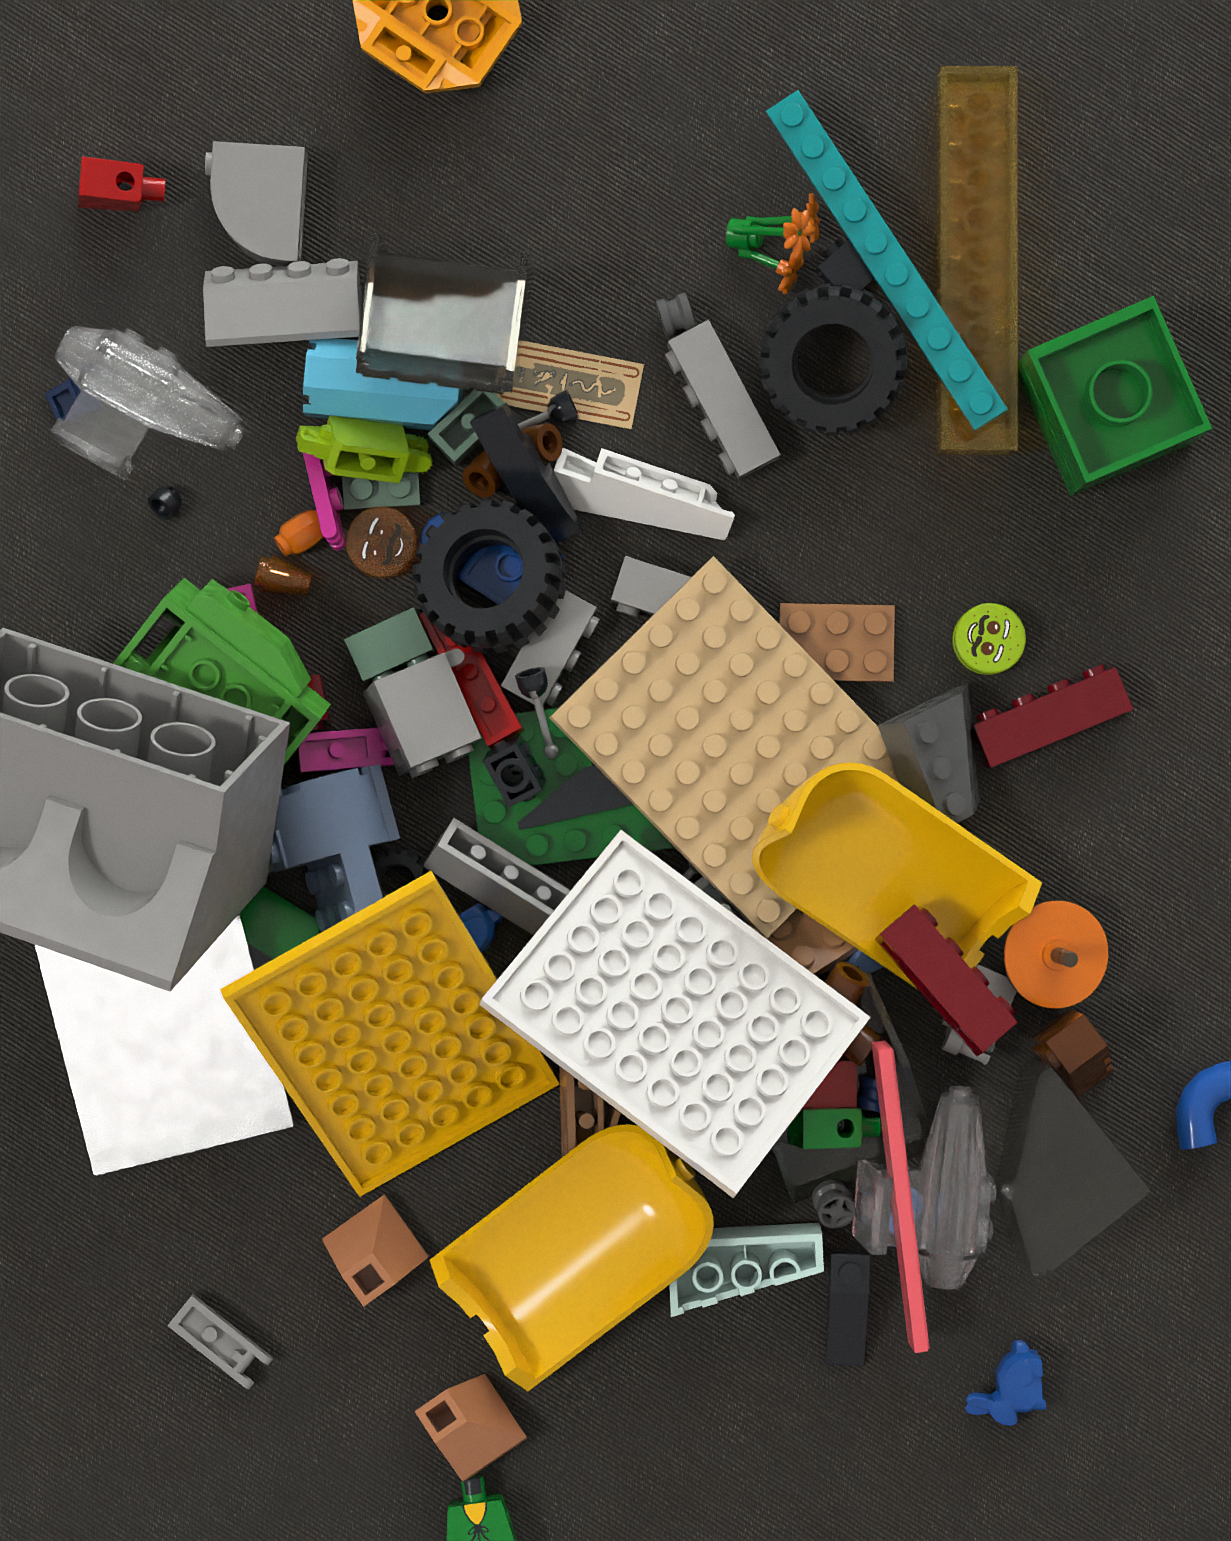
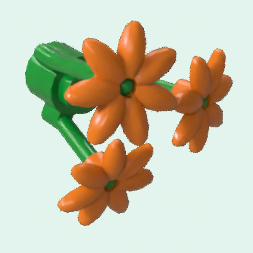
M809 193V203H806L807 210L803 212L793 208L791 216L732 218L727 226V246L738 249L739 257L753 259L776 269L777 274L784 276L778 288L779 291H782V294L789 293L792 284L798 280V273L796 271H799L804 265V259H802L804 251L809 252L811 249L810 243H814L819 239L818 225L820 219L817 216L819 205L812 193ZM783 225V228L763 226ZM764 235L783 236L786 239L784 248L790 249L793 247V252L790 255L789 261L784 259L777 261L754 251V248L761 247Z

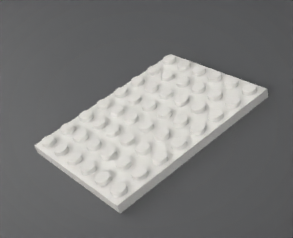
M620 830L489 989L479 1004L732 1198L736 1196L870 1019V1016L622 830Z

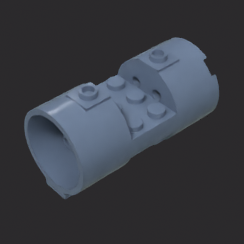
M380 764L361 768V770L356 768L304 781L287 787L284 790L280 789L269 865H273L274 872L307 865L308 872L305 874L306 885L312 895L315 894L318 909L315 912L316 922L322 932L383 898L369 848L400 839Z

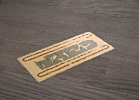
M504 337L494 392L509 406L546 412L550 399L556 394L568 390L579 415L577 419L632 429L644 364Z

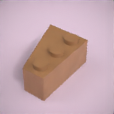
M559 1066L561 1146L563 1157L593 1134L606 1128L617 1126L621 1112Z

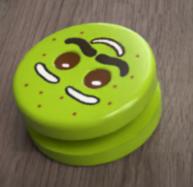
M996 603L980 604L964 613L956 623L952 637L953 649L961 664L968 670L981 675H994L1011 668L1020 659L1026 643L1025 629L1020 618L1008 607Z

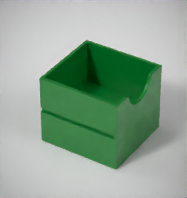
M1154 296L1028 350L1014 367L1070 496L1187 446L1212 429Z

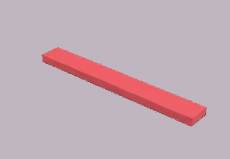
M884 1040L872 1042L907 1338L913 1351L920 1353L928 1351L930 1347L894 1049Z

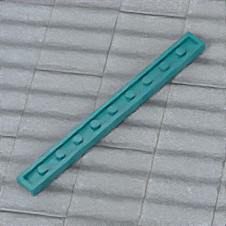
M799 90L766 110V114L974 432L1006 413L1008 408Z

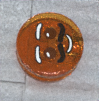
M390 507L369 508L361 512L350 524L346 535L347 553L352 563L363 574L375 579L394 578L404 573L415 560V553L418 548L416 531L409 519L398 510Z

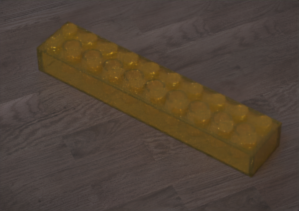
M940 66L936 75V300L1008 408L1006 413L974 432L937 375V455H1013L1018 450L1017 66Z

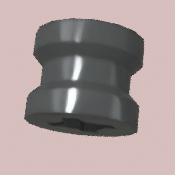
M685 292L677 294L676 298L670 301L665 299L655 301L666 337L673 336L676 330L684 328L688 331L695 327L693 314Z
M827 1180L815 1187L812 1193V1202L817 1210L820 1222L825 1227L831 1229L841 1228L853 1220L856 1208L848 1188L843 1182Z

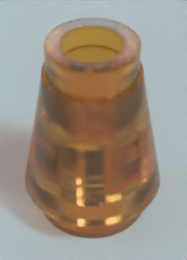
M273 555L270 558L260 556L253 586L261 587L262 592L300 593L307 595L312 573L306 572Z

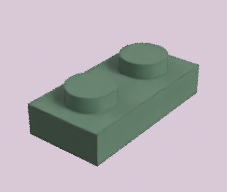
M403 472L400 484L342 476L345 511L421 506L418 472Z

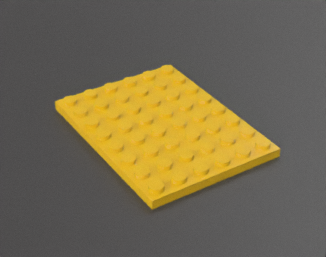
M432 871L220 989L223 999L359 1197L560 1085L555 1073L540 1050L479 1005L481 999L494 985L497 978Z

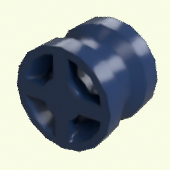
M861 1075L860 1084L862 1090L861 1094L857 1096V1106L880 1112L876 1078Z

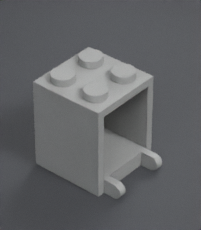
M453 649L376 680L363 692L399 776L410 773L413 779L439 766L437 760L444 758L446 764L461 759L474 751L472 744L481 739L451 667L459 665L464 660V653L460 649Z

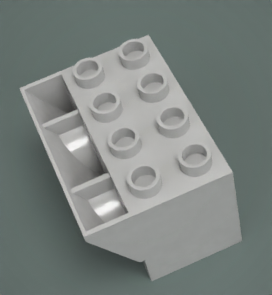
M2 628L0 630V933L171 992L267 882L290 722Z

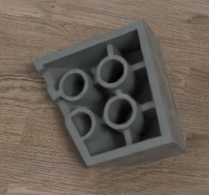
M968 682L878 725L899 783L956 823L974 815L980 803Z

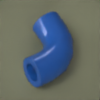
M1231 1060L1199 1071L1183 1088L1175 1108L1176 1133L1180 1150L1204 1147L1218 1142L1214 1126V1113L1221 1103L1231 1100Z

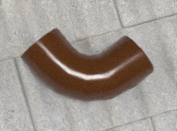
M545 423L521 429L523 435L529 434L543 463L555 461L560 457L563 448L562 437L554 425ZM485 450L477 455L463 471L462 478L464 484L469 491L479 497L488 498L492 496L504 484Z
M839 961L828 975L825 983L857 1007L860 997L870 982L866 974L858 967L848 962ZM865 1024L843 1053V1056L858 1067H861L873 1052L872 1042L880 1041L882 1035Z

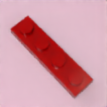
M424 612L418 615L438 654L446 653L453 649H460L464 653V660L459 665L451 667L470 713L488 747L492 749L493 745L501 740L506 741L524 731L484 654L475 652L470 646L463 648L455 644L427 618Z

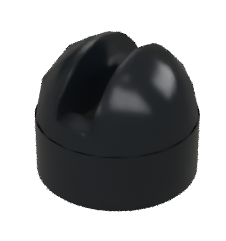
M161 486L148 498V504L156 515L170 520L179 511L182 505V498L179 491L172 492L171 486Z

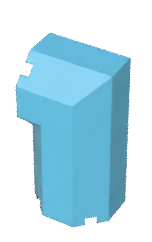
M337 338L309 340L312 349H307L303 395L309 396V403L311 405L303 404V413L306 417L329 418V415L403 425L406 429L431 431L462 402L464 379L461 370L441 348Z

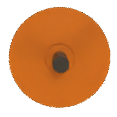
M1048 901L1033 906L1029 916L1012 926L1004 947L1005 969L1013 987L1026 1000L1046 1008H1065L1087 998L1100 984L1108 963V943L1104 930L1098 920L1085 908L1066 901Z

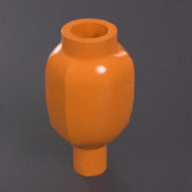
M314 509L306 510L292 517L280 527L279 534L273 539L285 557L291 553L302 554L324 538L317 511Z

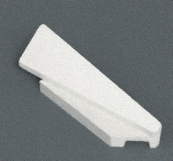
M562 448V453L557 459L554 473L574 510L720 540L727 538L735 514L732 511L723 510L717 504V492L710 484L602 448L597 463Z

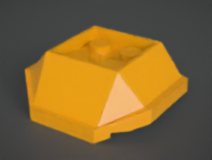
M353 0L362 51L425 94L480 87L522 26L518 0ZM436 5L444 6L448 10L447 16L439 21L432 20L427 16L428 11Z

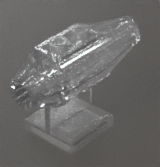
M72 326L62 339L57 349L55 360L81 391L65 420L58 418L51 430L59 445L125 481L133 469L131 460L149 429L224 452L229 446L234 449L237 447L245 432V428L240 426L242 418L184 370L181 364L177 363L179 360L177 355L163 347H159L157 351L144 345L146 340L144 337L127 328L122 333L115 328L103 330Z
M950 1086L949 1092H943L940 1095L919 1169H908L920 1270L925 1284L939 1289L962 1288L980 1253L986 1252L987 1241L991 1240L993 1234V1224L989 1217L990 1203H994L996 1198V1184L992 1180L993 1177L988 1174L980 1097L972 1094V1088ZM858 1160L854 1201L856 1212L853 1218L852 1235L871 1255H887V1246H896L891 1207L893 1178L887 1174L886 1168H881L873 1160Z

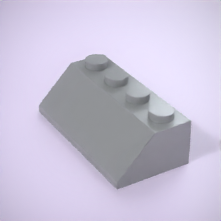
M338 258L319 264L296 261L288 266L272 267L269 264H256L245 269L221 266L214 268L212 271H205L203 299L206 347L361 337L362 296L358 261Z

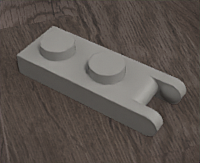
M194 1294L191 1295L168 1324L169 1328L248 1390L254 1382L243 1372L256 1357L266 1365H269L273 1360L266 1351Z

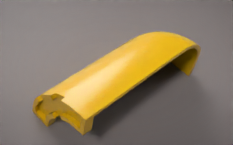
M854 762L828 766L798 786L782 804L776 806L772 811L768 823L752 853V862L757 874L777 895L915 988L916 986L875 940L882 931L915 904L919 910L925 908L933 915L938 923L936 929L945 940L950 937L959 945L964 953L961 958L972 969L978 965L985 955L980 951V948L989 937L994 935L999 938L1012 925L1031 914L1042 885L1041 881L887 774L874 767Z
M617 1125L601 1130L584 1140L430 1259V1263L438 1287L458 1303L470 1318L477 1314L486 1325L489 1332L483 1336L494 1351L504 1375L526 1391H530L688 1271L703 1255L711 1240L714 1226L712 1210L702 1190L693 1178L696 1176V1173L692 1166L678 1158L675 1153L638 1125Z

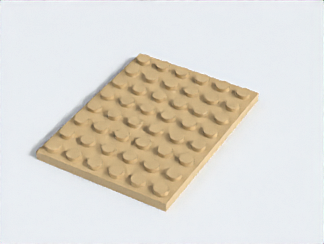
M714 556L549 717L734 909L766 939L797 909L763 882L752 862L753 849L775 807L782 804L798 786L815 773L838 763L854 762L865 764L882 771L899 783L878 726Z

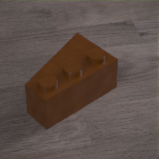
M1068 1009L1032 1036L1037 1043L1033 1047L1034 1052L1046 1067L1049 1066L1060 1073L1077 1097L1114 1071L1111 1065L1112 1060L1109 1058L1110 1053L1107 1044L1082 1013Z

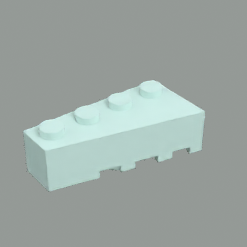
M820 1223L713 1228L711 1240L703 1255L688 1271L669 1285L671 1317L684 1314V1311L700 1306L704 1308L717 1304L718 1301L730 1297L751 1294L757 1289L775 1284L777 1286L824 1272L823 1241Z

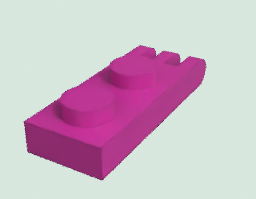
M303 453L322 535L334 550H342L346 545L339 510L344 509L339 489L332 486L330 476H333V474L325 470L322 459L316 458L312 454Z
M378 728L309 733L297 748L299 774L361 769L380 764L381 767L394 766L391 757L386 758L388 750Z

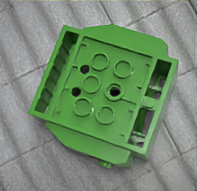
M183 578L162 599L113 664L290 722L285 764L320 721L331 704L307 686L311 678L290 639L250 608V602L244 595L235 590L230 592L214 579L202 590H199L191 582ZM165 616L176 626L146 660L137 653V650Z

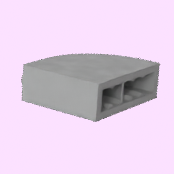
M213 141L212 152H206L205 175H211L210 189L212 202L221 224L231 239L243 251L268 264L288 266L293 262L301 261L308 153L305 147Z

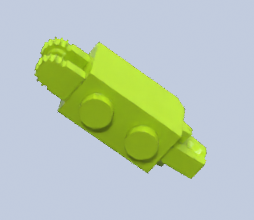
M329 415L326 425H300L296 436L299 452L312 454L314 457L322 459L325 470L338 476L400 484L403 472H427L433 463L430 454H428L429 446L427 440L424 437L405 434L403 425Z

